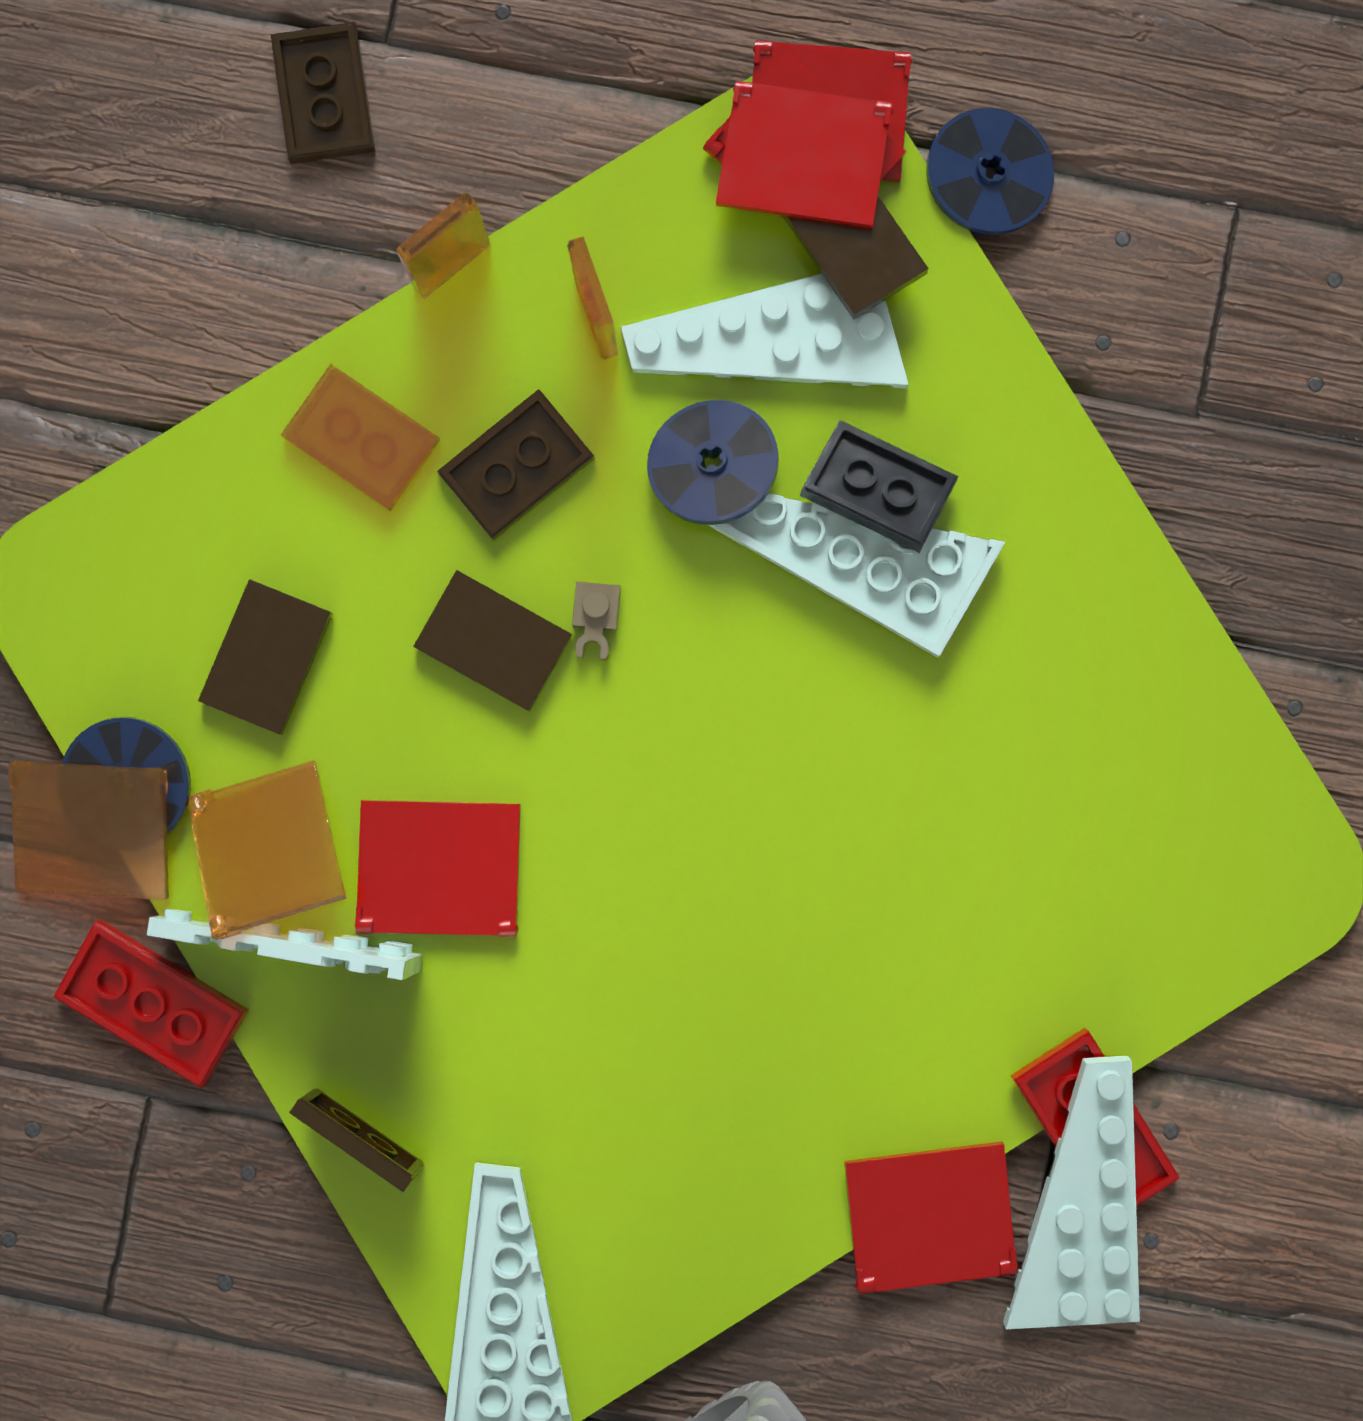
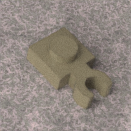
M576 581L572 626L585 628L584 634L579 637L575 645V652L578 658L583 659L584 648L588 643L596 642L601 647L600 660H607L609 645L603 635L604 630L617 631L620 585Z

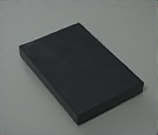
M839 420L807 478L800 496L920 553L959 476Z

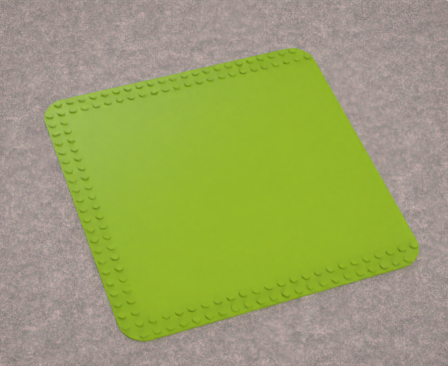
M753 76L749 77L743 82L752 83ZM733 88L15 523L0 538V651L63 756L74 739L93 724L111 718L132 717L148 721L163 729L178 744L186 758L190 771L191 792L187 809L178 825L166 837L154 844L135 850H120L159 916H164L165 909L192 912L191 920L208 923L209 915L235 918V927L252 929L253 922L272 923L280 925L279 933L289 934V930H297L298 928L313 929L324 932L323 940L334 941V937L353 935L369 938L368 946L379 948V943H386V941L412 944V953L423 954L421 971L404 980L387 978L388 971H381L379 974L348 971V969H345V961L343 964H336L335 967L318 966L257 955V948H254V951H233L220 948L216 942L194 944L174 940L196 978L249 1010L233 1038L447 1396L474 1166L477 1162L521 1167L573 1421H582L852 1251L853 1244L844 1161L994 1142H1003L1006 1154L1044 1130L1010 1077L1012 1074L1083 1028L1089 1030L1105 1057L1128 1056L1132 1060L1133 1074L1335 946L1351 929L1363 904V851L1354 831L969 229L956 224L946 216L935 202L927 182V163L906 131L903 149L907 152L902 159L901 181H882L879 185L878 196L929 268L925 276L885 300L909 383L907 389L869 384L868 386H852L851 383L823 382L818 384L754 380L751 377L731 376L730 378H717L714 375L685 374L683 376L632 372L621 332L622 326L822 274L785 219L780 215L716 206L722 165L704 151L703 146L730 117L734 95ZM540 389L593 453L595 459L493 541L437 471L535 391ZM726 400L752 409L768 424L778 447L779 468L776 480L769 493L812 504V501L800 496L801 490L839 420L959 476L933 529L965 533L967 536L1003 541L1005 544L941 655L937 658L711 528L709 525L685 521L668 511L656 497L647 471L649 449L661 426L683 408L703 401ZM719 456L716 459L707 457L704 460L707 468L710 465L719 467L722 464ZM456 570L573 635L530 712L413 647ZM249 579L333 613L283 735L198 701ZM576 581L621 586L617 631L604 630L603 636L609 645V655L606 661L600 660L601 647L596 642H590L585 646L583 659L578 658L576 655V642L584 634L585 628L572 626ZM128 774L116 779V782L122 785V794L125 791L133 790L134 785L128 782ZM361 800L521 804L517 925L519 930L517 936L405 933L356 934L354 923L357 907ZM318 1088L422 1160L424 1166L404 1192L400 1191L291 1115L289 1112L297 1100L313 1089Z

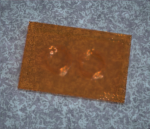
M463 193L397 247L396 252L414 289L423 299H426L491 244L477 203L468 193Z
M584 237L568 241L567 249L574 282L599 354L604 360L617 356L618 349L614 322Z
M332 364L329 365L281 433L285 440L389 511L393 509L440 441L439 437Z

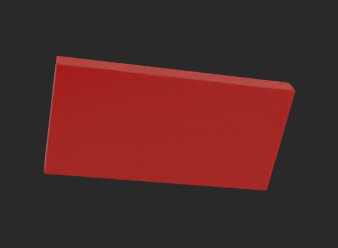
M101 919L95 921L53 995V998L199 1088L207 1086L249 1011L244 1006Z
M1086 1028L1075 1033L1010 1076L1055 1148L1058 1138L1062 1137L1069 1114L1067 1109L1082 1059L1105 1057ZM1133 1103L1137 1207L1180 1179Z

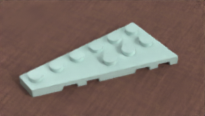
M822 274L621 327L633 373L683 376L685 374L714 375L717 378H730L731 376L751 377L754 380L818 384L835 382L851 383L852 386H868L869 384L907 389L909 386L886 301L881 302L853 320Z
M770 493L754 510L745 516L728 523L709 525L711 528L937 658L941 655L1005 544L1003 541L971 537L965 533L932 529L921 552L918 553L814 502L811 504Z
M165 909L164 916L149 917L148 936L194 944L216 942L220 948L233 951H254V948H257V955L318 966L335 967L336 964H343L345 961V969H348V971L364 974H379L381 971H388L387 978L404 980L421 971L423 954L412 953L413 945L407 943L386 941V943H379V948L368 946L369 938L342 935V937H334V941L323 940V931L304 928L289 930V934L279 933L280 925L264 922H253L252 929L235 927V918L209 915L207 923L191 920L192 912L175 909Z
M1128 1056L1082 1059L1067 1110L1069 1114L1062 1137L1058 1138L1054 1152L1056 1157L1050 1177L1047 1176L1027 1240L1029 1246L1021 1270H1018L1014 1283L1016 1289L1010 1308L1007 1307L1003 1324L1005 1329L1140 1322L1132 1060Z
M477 1162L474 1166L445 1421H573L521 1167Z

